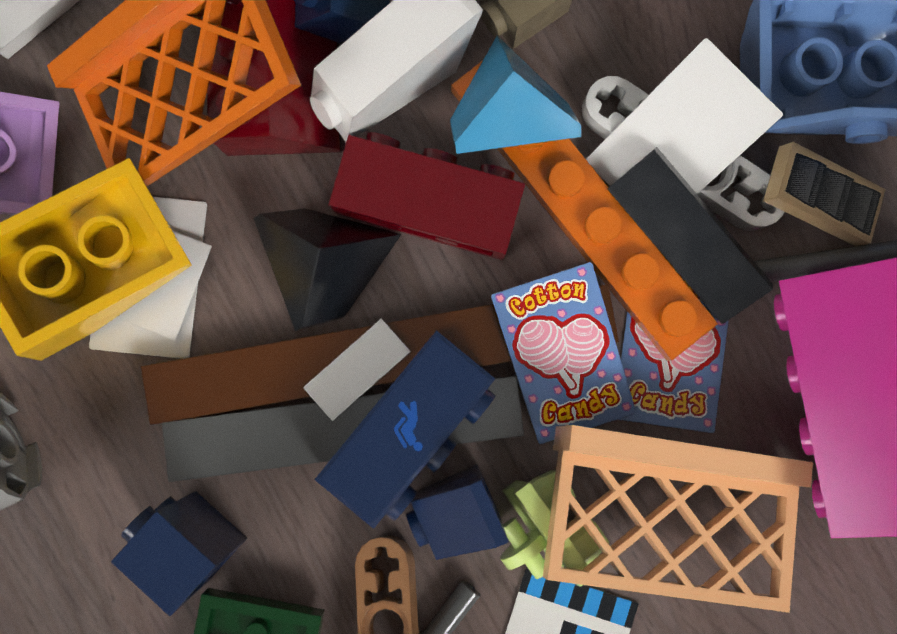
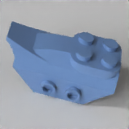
M753 0L749 8L740 43V71L783 113V116L765 133L804 135L844 134L846 142L852 144L874 143L883 141L888 136H897V0Z

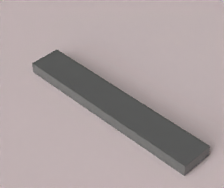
M516 376L495 378L488 390L496 395L489 407L474 424H471L464 418L449 438L457 444L524 436ZM385 393L360 396L333 421L316 402L163 422L162 430L168 482L330 461Z

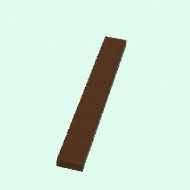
M608 284L599 285L614 339L617 343L619 339ZM494 304L386 323L411 352L374 385L395 382L435 331H438L480 367L512 361ZM372 326L141 366L150 425L311 397L303 387Z

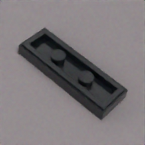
M658 147L608 188L609 192L721 324H724L773 290V283Z

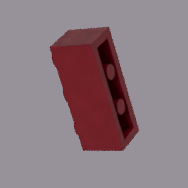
M367 132L365 139L348 135L328 204L337 215L503 261L526 184L515 181V173L506 168L491 164H481L479 170L457 165L458 158L438 149L424 148L422 155L400 149L401 143L398 140L380 133Z

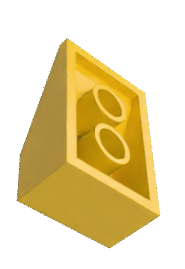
M130 158L0 222V328L16 356L38 361L44 360L96 332L192 266Z

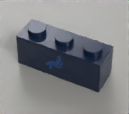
M435 331L314 480L373 529L385 515L395 521L416 496L417 491L410 484L420 471L426 466L434 473L457 445L456 442L449 438L455 428L464 418L471 424H474L492 403L496 395L488 390L495 378L438 331Z

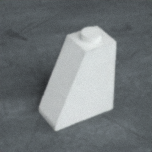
M393 0L314 68L310 103L317 118L326 128L332 129L335 127L347 142L348 135L359 136L456 73L483 12L481 6L476 0Z

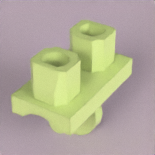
M550 470L529 482L514 481L502 490L530 532L525 533L516 518L507 521L504 524V528L511 545L502 553L500 559L508 570L526 564L535 579L543 577L545 560L540 552L543 550L546 554L555 470ZM571 488L572 495L576 497L573 489ZM591 519V521L594 523V525L597 527L599 532L602 534V536L609 544L608 539L605 537L599 526ZM583 526L565 540L562 567L583 569L601 554L602 551Z

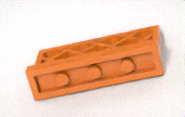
M125 0L47 65L56 88L74 89L107 169L126 160L128 142L131 140L142 145L138 172L146 186H149L301 86L266 0H242L244 7L238 32L221 26L226 0ZM191 24L201 28L194 63L178 57L183 30ZM219 35L236 41L228 77L212 71ZM254 48L264 52L274 79L259 89L246 85ZM149 56L158 60L153 92L139 87L143 61ZM176 67L192 73L185 106L170 100ZM209 81L226 87L221 114L215 119L202 114ZM110 86L119 90L114 120L108 117L99 96ZM136 98L150 103L145 134L131 128ZM167 112L183 118L178 144L173 147L162 142Z

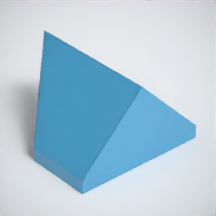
M498 36L494 39L450 119L456 154L581 137V124L569 103Z

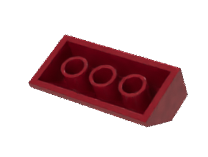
M226 0L221 26L238 32L244 7L242 0ZM266 0L301 86L213 144L226 156L341 152V135L335 127L328 129L320 122L310 103L314 68L338 48V42L295 28L296 2L294 0ZM221 35L218 36L212 71L227 77L229 76L236 41ZM254 48L246 85L259 89L274 79L264 52ZM209 81L207 89V116L215 119L221 114L226 87Z

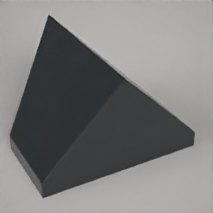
M306 208L262 213L253 218L295 331L335 321L346 316L402 235Z

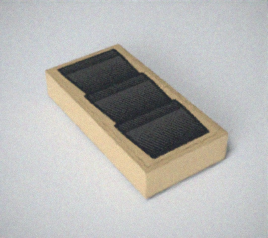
M791 142L778 148L763 201L854 246L871 244L886 189L795 142Z

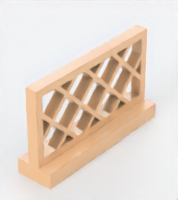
M576 425L556 426L553 450L558 451L543 578L565 583L790 613L799 486L811 487L813 462ZM574 466L594 468L610 489L585 510H583L571 493ZM610 471L628 473V475L618 483ZM644 476L654 478L668 499L644 518L625 491ZM670 480L688 483L677 491ZM703 485H708L713 488L726 507L703 526L685 500ZM729 489L745 492L735 499ZM761 494L778 496L776 522L761 534L744 509ZM617 499L635 526L610 546L591 519ZM570 508L576 517L567 524L568 510ZM676 508L694 534L670 554L652 530V527ZM735 518L752 542L729 561L712 539V536ZM583 526L602 553L583 569L562 567L565 540ZM644 536L662 561L645 576L635 577L630 574L618 556L640 537ZM703 545L720 570L703 585H693L678 564ZM760 553L772 568L770 595L752 593L738 574ZM610 563L618 574L599 571ZM670 572L677 582L661 579ZM730 581L736 590L723 589L721 587Z

